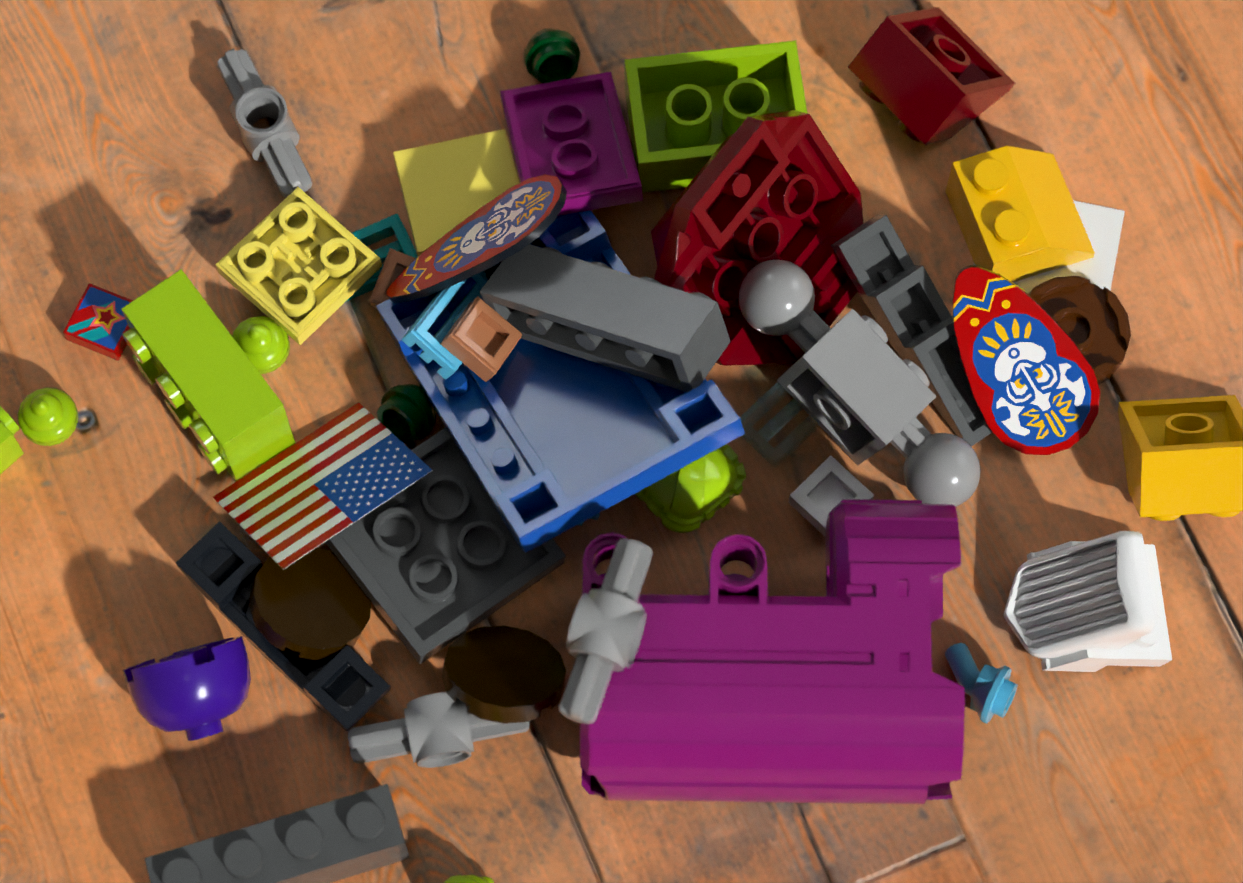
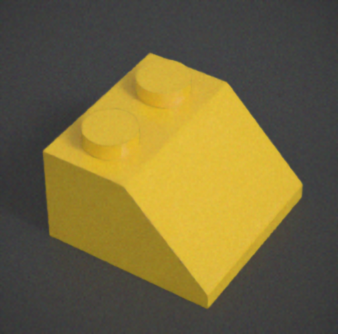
M1004 146L952 162L945 192L975 265L998 273L1011 282H1016L1094 257L1095 252L1054 154Z
M1235 395L1118 402V416L1128 492L1140 517H1149L1158 521H1171L1179 518L1181 515L1208 513L1216 517H1232L1243 511V408Z

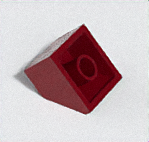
M939 7L887 16L848 66L861 80L859 85L863 92L872 100L884 104L899 119L898 125L908 137L924 145L951 139L1009 92L1015 84Z

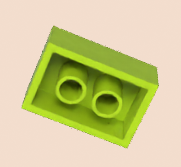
M796 40L624 59L625 97L631 142L642 185V192L686 188L725 139L735 133L747 117L790 110L807 113Z
M182 269L122 308L130 328L122 335L134 353L132 355L134 362L151 385L157 382L167 398L164 400L167 407L181 427L186 429L190 426L195 437L200 442L197 445L200 452L216 474L226 469L236 482L295 444L283 403Z

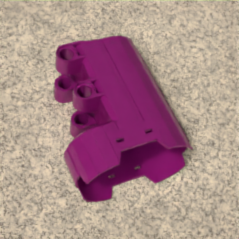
M842 499L828 513L826 522V597L767 596V558L765 550L758 541L750 536L740 534L725 537L712 550L708 595L639 594L637 603L644 608L647 616L643 635L633 663L629 668L625 667L621 672H612L596 720L592 724L580 723L581 786L589 795H598L603 800L924 804L926 800L952 799L950 782L959 781L962 777L965 687L932 672L931 623L943 617V574L961 566V547L956 506L954 504L922 503V500ZM607 533L591 540L583 556L582 595L584 593L589 594V591L592 589L601 590L606 573L598 575L595 568L602 561L611 559L617 542L620 539H628L621 534ZM738 560L750 565L754 574L750 578L735 573L724 575L721 568L730 561Z

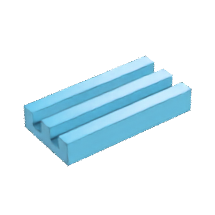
M484 271L471 277L476 283L434 337L427 330L466 280L439 291L401 339L409 347L416 343L423 350L419 356L427 364L432 360L436 361L441 366L437 373L445 380L457 371L462 362L440 343L467 305L477 296L479 298L482 297L480 290L488 281Z

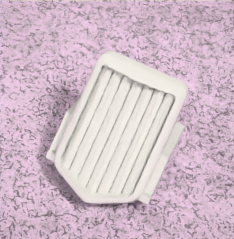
M1118 531L1086 542L1070 541L1038 552H1031L1027 554V561L1017 569L1003 616L1025 650L1031 656L1041 658L1042 671L1096 672L1107 665L1160 667L1172 661L1155 545L1144 544L1143 535L1139 531Z

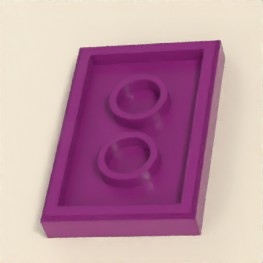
M611 72L500 91L502 109L519 183L545 174L558 177L567 191L565 204L558 216L643 201L642 185Z

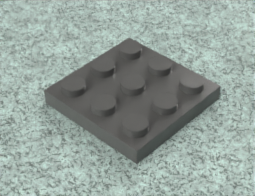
M446 427L411 450L433 471L325 542L419 664L564 564L566 558L565 553L553 538L526 553L518 546Z

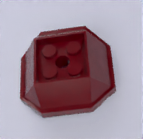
M790 110L747 117L736 132L725 139L651 230L657 262L654 279L662 285L681 291L705 294L718 302L730 343L717 360V364L723 366L766 363L794 364L804 354L801 348L788 335L771 336L763 334L751 327L743 317L739 306V289L746 274L756 265L764 261L778 259L792 262L802 268L811 279L814 287L815 304L813 310L829 327L857 293L856 287L831 245L864 224L861 192L810 114Z

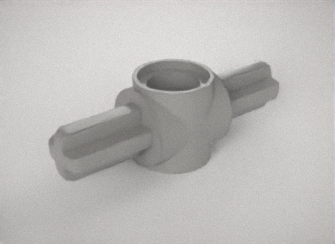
M231 49L225 52V56L218 60L217 68L233 98L229 111L241 133L245 148L251 153L254 160L266 163L284 198L288 197L297 187L304 192L308 191L312 187L313 180L295 147L300 140V136L289 116L284 98L277 92L274 86L264 85L247 51L244 49L237 51ZM263 118L277 120L272 126L265 129L252 127L258 120Z
M620 539L617 542L601 590L592 589L589 591V594L584 593L575 609L567 636L566 648L576 658L559 706L560 713L572 721L592 724L596 720L612 672H621L625 667L629 668L636 656L647 616L644 608L637 603L653 557V550L640 541Z
M446 692L424 695L408 702L407 708H404L405 718L350 729L348 732V742L351 757L358 764L412 754L413 762L417 763L419 767H443L470 758L471 752H474L473 742L524 733L529 730L530 721L503 724L480 719L467 712L468 706L460 701L457 696L456 702H454Z

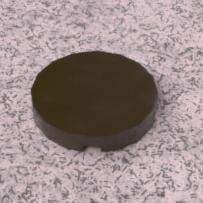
M315 548L284 570L269 557L253 581L249 608L255 626L270 644L282 651L287 647L292 651L301 652L300 658L319 660L335 657L346 645L352 648L356 644L370 619L371 601L333 552Z
M486 626L461 634L449 645L444 660L442 679L448 696L454 702H456L457 696L460 701L468 704L467 712L480 719L503 724L521 723L539 718L541 710L548 708L550 705L553 709L560 702L566 668L561 654L542 637L528 630L509 626Z

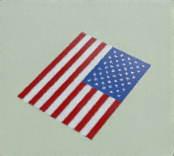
M358 402L213 496V498L284 570L433 470Z

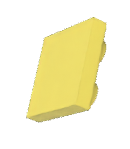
M506 129L393 152L417 257L482 206L509 188L519 184Z
M299 187L286 197L216 264L218 273L267 317L275 321L299 345L314 333L382 267L380 257Z

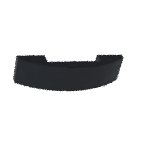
M220 521L176 562L177 567L274 667L347 732L391 689V686L348 645L335 657L310 660L300 658L301 652L292 651L287 647L282 651L270 644L255 626L249 608L253 581L263 564Z

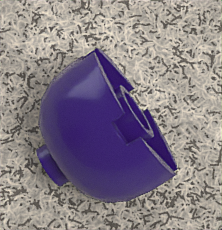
M242 636L184 649L159 659L157 663L154 658L123 670L129 694L139 714L150 725L165 732L185 730L188 741L205 738L224 731L221 720L240 709L248 696L251 682L249 659Z

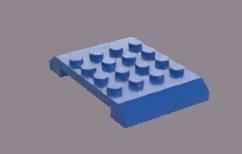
M591 210L557 216L555 221L537 239L530 243L541 248H554L564 255L586 262H601L613 270L631 275L611 247L607 232ZM470 277L466 280L427 330L433 337L476 283L473 278ZM437 293L402 303H393L388 299L376 305L403 359L518 546L525 553L745 434L740 417L712 379L707 381L705 378L700 386L689 392H684L521 338L498 372L487 382L482 380L463 363L454 374L445 380L437 373L441 366L436 361L432 360L427 364L419 356L423 350L416 343L409 347L401 340Z

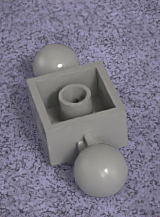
M775 259L764 261L753 267L744 277L739 289V306L743 317L751 327L763 334L771 336L788 335L804 352L776 381L857 466L891 443L905 458V483L916 500H922V503L954 504L956 507L966 502L973 495L979 484L981 474L979 458L972 446L961 437L949 433L931 434L916 418L937 397L928 388L930 382L923 370L911 360H902L886 344L888 337L881 326L866 315L860 316L854 309L850 310L839 322L830 328L813 310L815 304L813 284L806 272L796 264L786 260Z

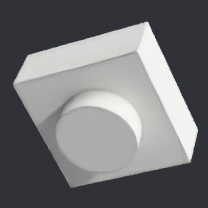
M830 455L790 494L788 503L825 536L828 513L842 499L873 500L874 494Z

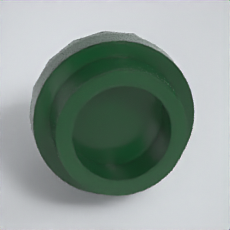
M553 28L543 29L531 37L524 50L523 60L529 74L542 84L571 79L578 69L580 49L575 38L568 32Z
M405 384L390 388L383 395L381 406L377 410L378 420L403 443H410L414 439H423L432 431L436 424L435 409L421 386Z

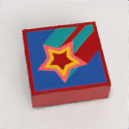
M89 283L63 331L66 340L119 361L127 346L122 334L130 329L122 308L133 300Z

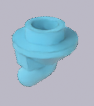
M958 643L949 647L945 652V657L958 684L965 687V693L971 696L970 709L976 711L980 720L986 724L994 714L1003 718L1011 706L1018 684L1009 681L1012 669L1008 666L995 668L985 664L980 672L966 644Z

